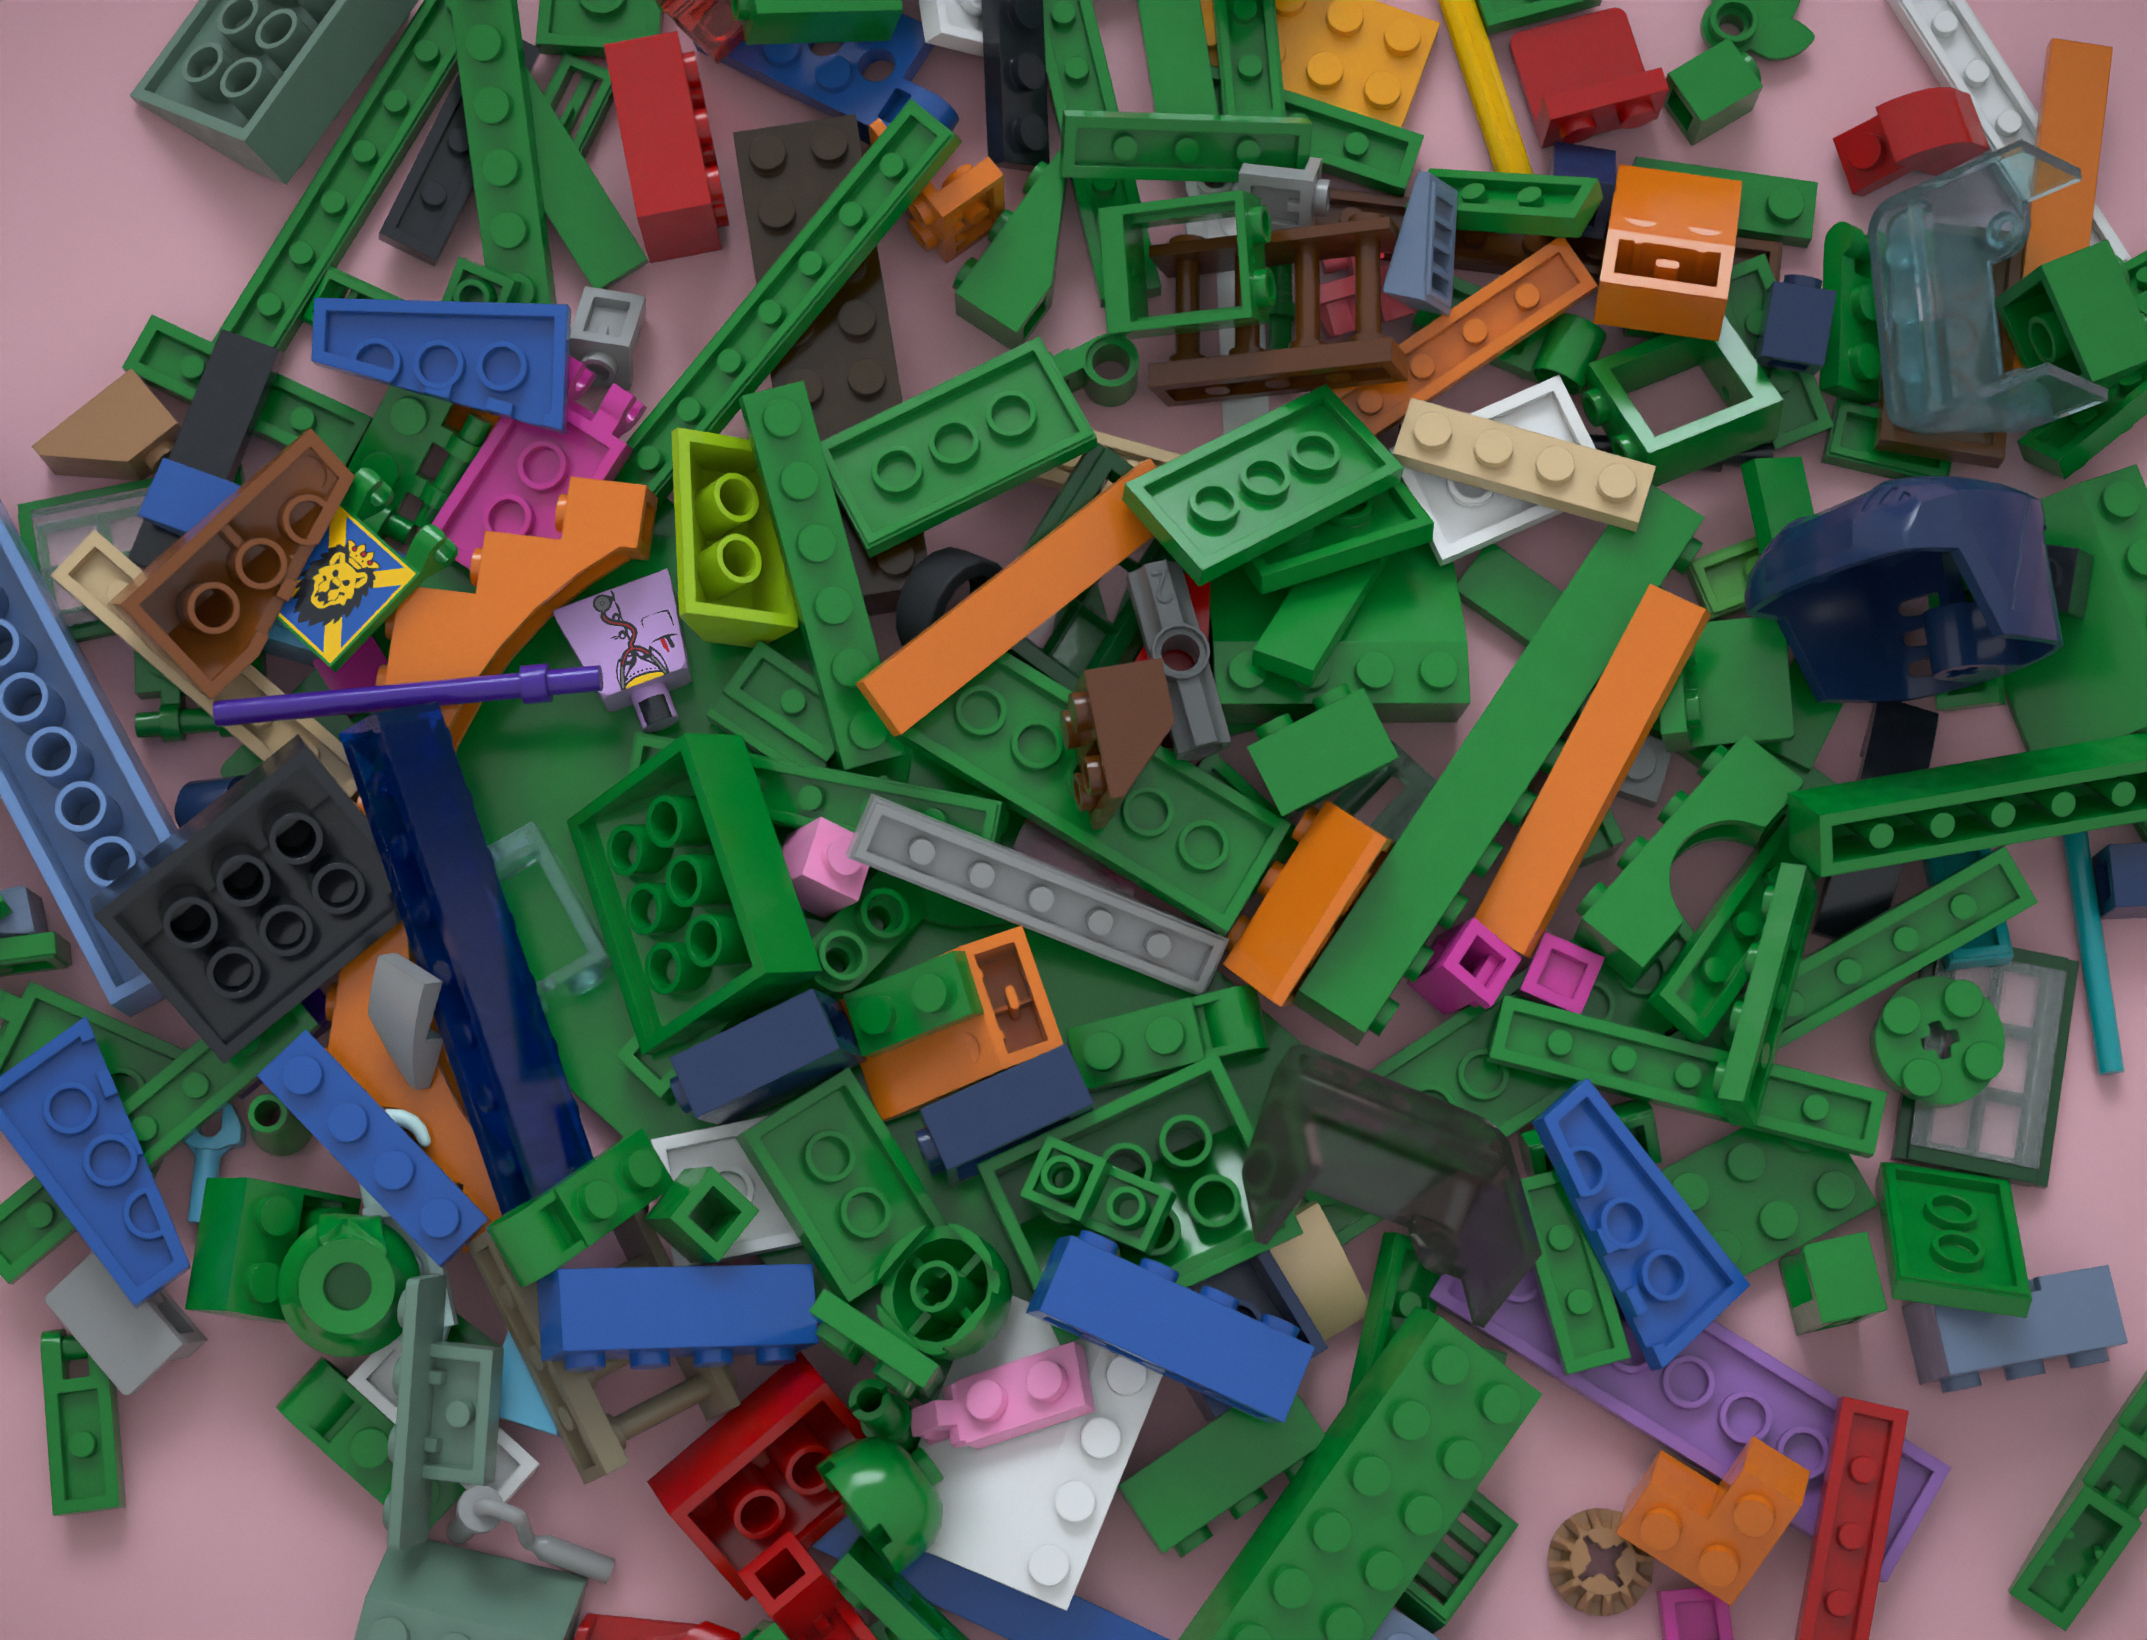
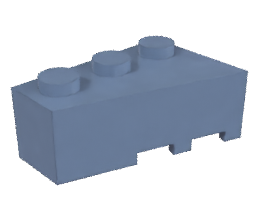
M2109 1265L2039 1276L2029 1280L2032 1302L2027 1318L1913 1302L1902 1307L1919 1384L1940 1381L1942 1393L1982 1386L1979 1373L2004 1369L2006 1381L2045 1374L2043 1361L2067 1357L2070 1369L2110 1361L2107 1349L2126 1344L2128 1341Z

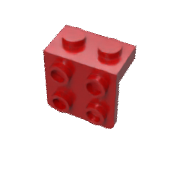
M1613 7L1522 30L1513 34L1509 43V51L1541 149L1554 146L1555 141L1574 144L1587 140L1593 135L1621 128L1633 129L1658 119L1669 87L1662 67L1645 71L1628 17L1622 9Z

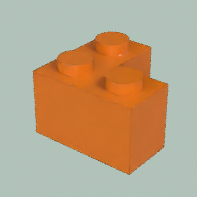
M1753 1435L1719 1485L1663 1450H1660L1627 1498L1616 1534L1732 1606L1802 1507L1810 1471Z

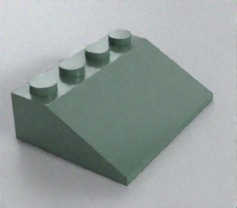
M199 0L130 94V97L139 105L243 167L287 185L295 172L304 164L308 154L328 126L338 117L341 108L361 80L373 68L377 58L397 30L406 22L410 12L419 0Z

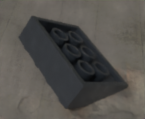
M297 734L94 896L90 903L93 915L225 1064L429 899L431 894L331 772Z

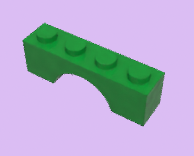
M1743 734L1730 750L1720 744L1709 755L1697 772L1703 778L1702 782L1690 795L1686 794L1683 790H1679L1670 799L1657 817V820L1663 824L1650 841L1641 835L1637 837L1616 864L1623 870L1609 887L1599 881L1588 892L1576 909V912L1582 918L1574 938L1591 952L1605 957L1604 962L1633 986L1640 981L1673 943L1684 922L1671 894L1670 869L1673 863L1686 851L1708 842L1729 841L1755 848L1788 811V792L1801 790L1805 783L1802 778L1746 734Z

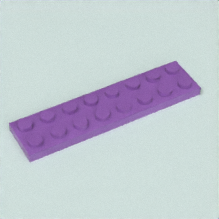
M1495 1186L1428 1298L1443 1310L1719 1482L1726 1475L1752 1435L1810 1471L1803 1504L1789 1526L1813 1539L1839 1397L1716 1321L1711 1322L1663 1369L1651 1371L1614 1293V1300L1631 1358L1564 1376L1512 1195ZM1905 1438L1879 1582H1887L1952 1468Z

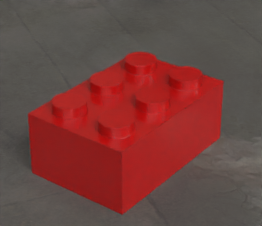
M678 31L604 44L637 220L649 262L655 263L722 250L718 228L727 227L730 224L695 51L682 53Z

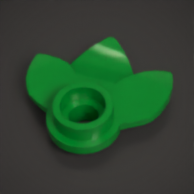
M1711 0L1712 4L1705 10L1700 23L1702 39L1709 49L1729 37L1740 53L1750 52L1768 61H1782L1795 57L1805 51L1815 39V35L1807 26L1792 19L1800 0ZM1731 23L1739 29L1740 34L1737 36L1729 35L1720 29V25Z

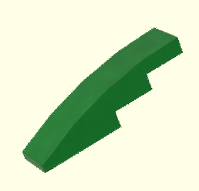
M2147 1370L2076 1475L2008 1589L2009 1594L2064 1631H2067L2142 1524L2139 1517L2147 1507Z

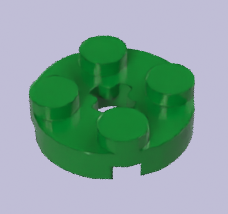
M1928 976L1905 984L1895 991L1884 1003V1006L1879 1011L1877 1021L1873 1024L1870 1034V1049L1874 1065L1880 1077L1896 1093L1900 1091L1906 1097L1918 1101L1917 1104L1929 1108H1947L1964 1103L1978 1095L1999 1074L2004 1063L2005 1035L1996 1009L1983 996L1982 991L1976 984L1965 979L1955 980L1945 976ZM1929 1025H1938L1942 1032H1949L1951 1034L1954 1044L1948 1047V1058L1940 1059L1936 1050H1924L1921 1040L1930 1035Z

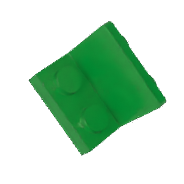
M1750 617L1711 621L1706 624L1659 713L1661 736L1666 752L1717 748L1720 744L1724 747H1730L1743 734H1746L1757 744L1791 741L1794 739L1795 728L1787 641L1777 620Z

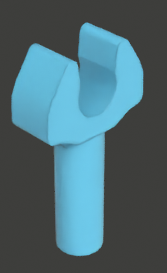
M231 1104L223 1109L221 1117L222 1127L218 1134L213 1137H205L201 1127L183 1142L190 1147L195 1155L188 1223L199 1224L206 1179L219 1178L221 1158L229 1150L245 1145L246 1128L237 1108Z

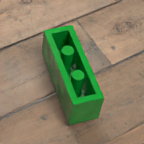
M1297 1393L1284 1423H1266L1242 1411L1231 1408L1118 1485L1117 1490L1159 1553L1162 1555L1174 1547L1180 1558H1182L1214 1536L1206 1525L1213 1519L1229 1510L1234 1519L1237 1520L1268 1499L1262 1486L1282 1472L1290 1482L1310 1453L1317 1448L1325 1433Z

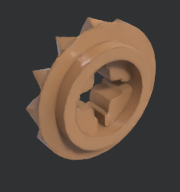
M1592 1508L1578 1512L1565 1520L1552 1537L1547 1556L1551 1582L1560 1597L1580 1612L1594 1616H1610L1621 1613L1635 1606L1652 1584L1654 1557L1616 1534L1623 1512L1603 1508ZM1584 1537L1587 1538L1590 1544H1595L1600 1550L1610 1547L1614 1548L1620 1544L1623 1545L1624 1548L1617 1553L1618 1557L1612 1563L1613 1569L1617 1573L1615 1577L1620 1582V1585L1617 1586L1613 1579L1609 1580L1602 1573L1592 1577L1587 1576L1582 1581L1579 1579L1578 1576L1586 1571L1585 1567L1592 1560L1587 1551L1589 1547L1583 1540Z

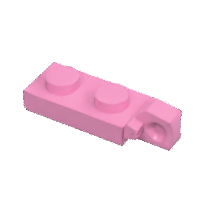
M1073 1341L955 1380L956 1384H949L942 1388L944 1400H934L911 1409V1430L913 1437H920L926 1440L929 1445L950 1439L951 1446H955V1448L971 1446L978 1450L1093 1413L1095 1405L1084 1347Z

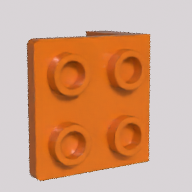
M880 118L868 125L871 146L887 128ZM988 156L974 167L971 164H965L954 170L944 180L942 189L939 191L929 182L905 210L910 217L906 221L908 229L921 248L926 252L934 248L947 264L989 235L995 221L1005 210L1004 175Z

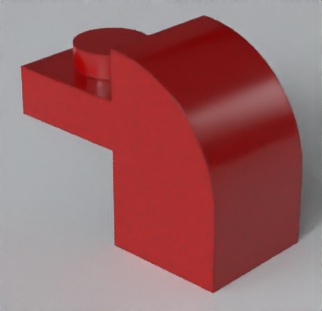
M1951 87L1923 89L1889 100L1875 107L1878 113L1877 116L1832 138L1852 194L1862 197L1914 170L1938 176L1990 150L1970 94Z
M790 1530L737 1573L769 1617L790 1640H878L859 1612L845 1599L835 1582Z

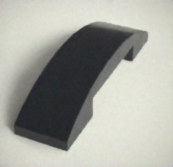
M1903 702L1874 703L1859 755L1863 758L1857 780L1928 769L1939 713ZM1904 863L1827 876L1811 934L1835 940L1890 909Z

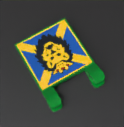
M368 467L361 468L355 473V478L320 543L315 545L296 581L298 584L289 601L284 603L277 616V619L335 673L426 578L448 567L458 556L457 546L436 525L428 524L421 528L412 540L405 558H403L363 523V520L383 511L394 499L392 488L375 471Z

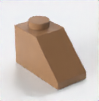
M131 368L31 447L55 475L138 481L146 479L152 473L156 474L163 457L169 459L181 426Z

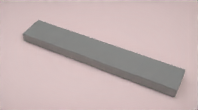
M872 793L846 852L848 858L1195 995L1207 992L1230 940L1226 935L1223 937L1206 926Z

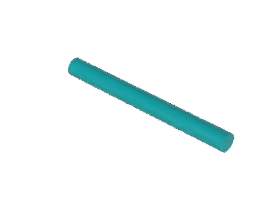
M2088 832L2062 835L2098 1075L2119 1074L2125 1072Z

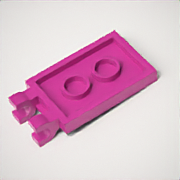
M570 356L566 435L501 417L432 522L457 546L458 556L455 560L470 569L475 548H483L485 530L561 539L562 532H557L555 528V511L560 494H568L570 476L613 481L633 451L630 446L619 438L636 425L647 407L637 401L634 395L615 383L612 384L596 414L575 402L586 393L597 376L588 370L583 363Z

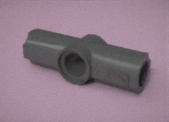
M1166 559L1144 564L1141 568L1127 573L1126 583L1148 660L1162 658V655L1170 650H1181L1190 655L1195 663V666L1189 670L1176 671L1169 668L1162 659L1175 719L1169 731V736L1176 761H1194L1213 756L1222 750L1230 748L1232 741L1209 664V643L1199 629L1183 569L1176 561L1172 562Z

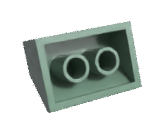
M428 1539L425 1543L402 1551L387 1548L365 1596L354 1640H573L589 1578Z

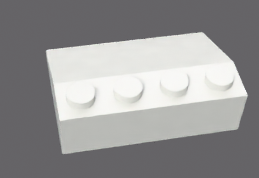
M1012 1296L1008 1319L997 1337L977 1353L954 1360L943 1387L949 1384H956L955 1380L1058 1347L1060 1344L1049 1323L1026 1313L1030 1302ZM1082 1338L1075 1342L1083 1346L1085 1350L1095 1405L1093 1413L978 1450L971 1446L955 1448V1446H951L950 1439L929 1445L926 1440L921 1438L918 1447H921L927 1453L944 1478L934 1486L943 1505L942 1526L934 1543L926 1552L1064 1611L1068 1610L1163 1376ZM942 1389L937 1400H944Z

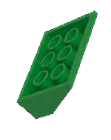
M2135 464L2077 483L2040 499L2043 503L2047 529L2044 531L2046 544L2079 548L2093 555L2094 559L2084 619L2058 616L2064 646L2051 656L2037 663L2004 675L2005 699L2026 752L2147 732V488L2138 466Z
M1429 543L1391 555L1312 686L1252 665L1254 647L1294 585L1261 595L1241 566L1211 580L1209 664L1226 723H1267L1286 713H1289L1294 722L1317 711L1312 702L1313 699L1347 683L1351 693L1364 687L1381 723L1457 722L1470 704L1468 644L1454 561L1440 567Z
M684 733L566 821L642 1055H653L685 1039L692 1038L775 1002L823 971L742 735Z
M1218 1053L977 1164V1174L1034 1292L1057 1238L1070 1235L1078 1238L1081 1230L1090 1231L1020 1197V1193L1047 1135L1107 1159L1113 1166L1168 1188L1177 1195L1150 1257L1115 1242L1119 1245L1116 1256L1138 1266L1142 1258L1162 1263L1179 1273L1176 1283L1186 1288H1190L1303 1234L1301 1226ZM1050 1324L1060 1346L1081 1339Z

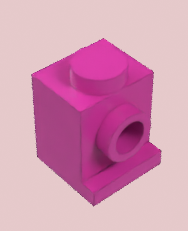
M1473 917L1451 928L1449 931L1437 935L1429 947L1435 952L1414 984L1409 980L1406 984L1443 1015H1447L1466 1005L1473 1007L1481 1005L1484 1009L1492 1007L1522 957Z

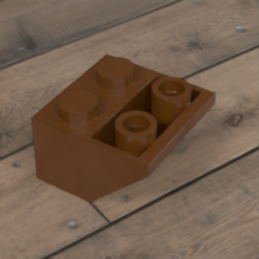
M1162 658L1084 670L1073 693H1069L1066 705L1067 710L1060 711V728L1066 749L1075 748L1080 769L1079 773L1073 774V791L1079 812H1089L1092 830L1105 828L1157 752L1175 722Z

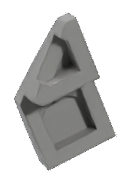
M398 953L378 955L371 985L368 1015L386 1050L409 1086L415 1090L430 1088L444 1037L430 1029L443 981Z

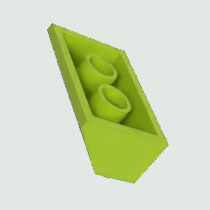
M677 427L671 431L679 617L704 642L754 648L760 640L767 645L797 629L798 615L750 440Z

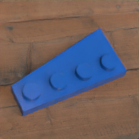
M314 298L311 361L317 366L566 435L571 308L568 304Z
M85 1016L0 1076V1131L136 1309L191 1269V1266L119 1097L109 1069L106 1066L91 1026Z
M1587 1078L1576 1082L1532 1123L1650 1370L1663 1369L1735 1301L1750 1284Z

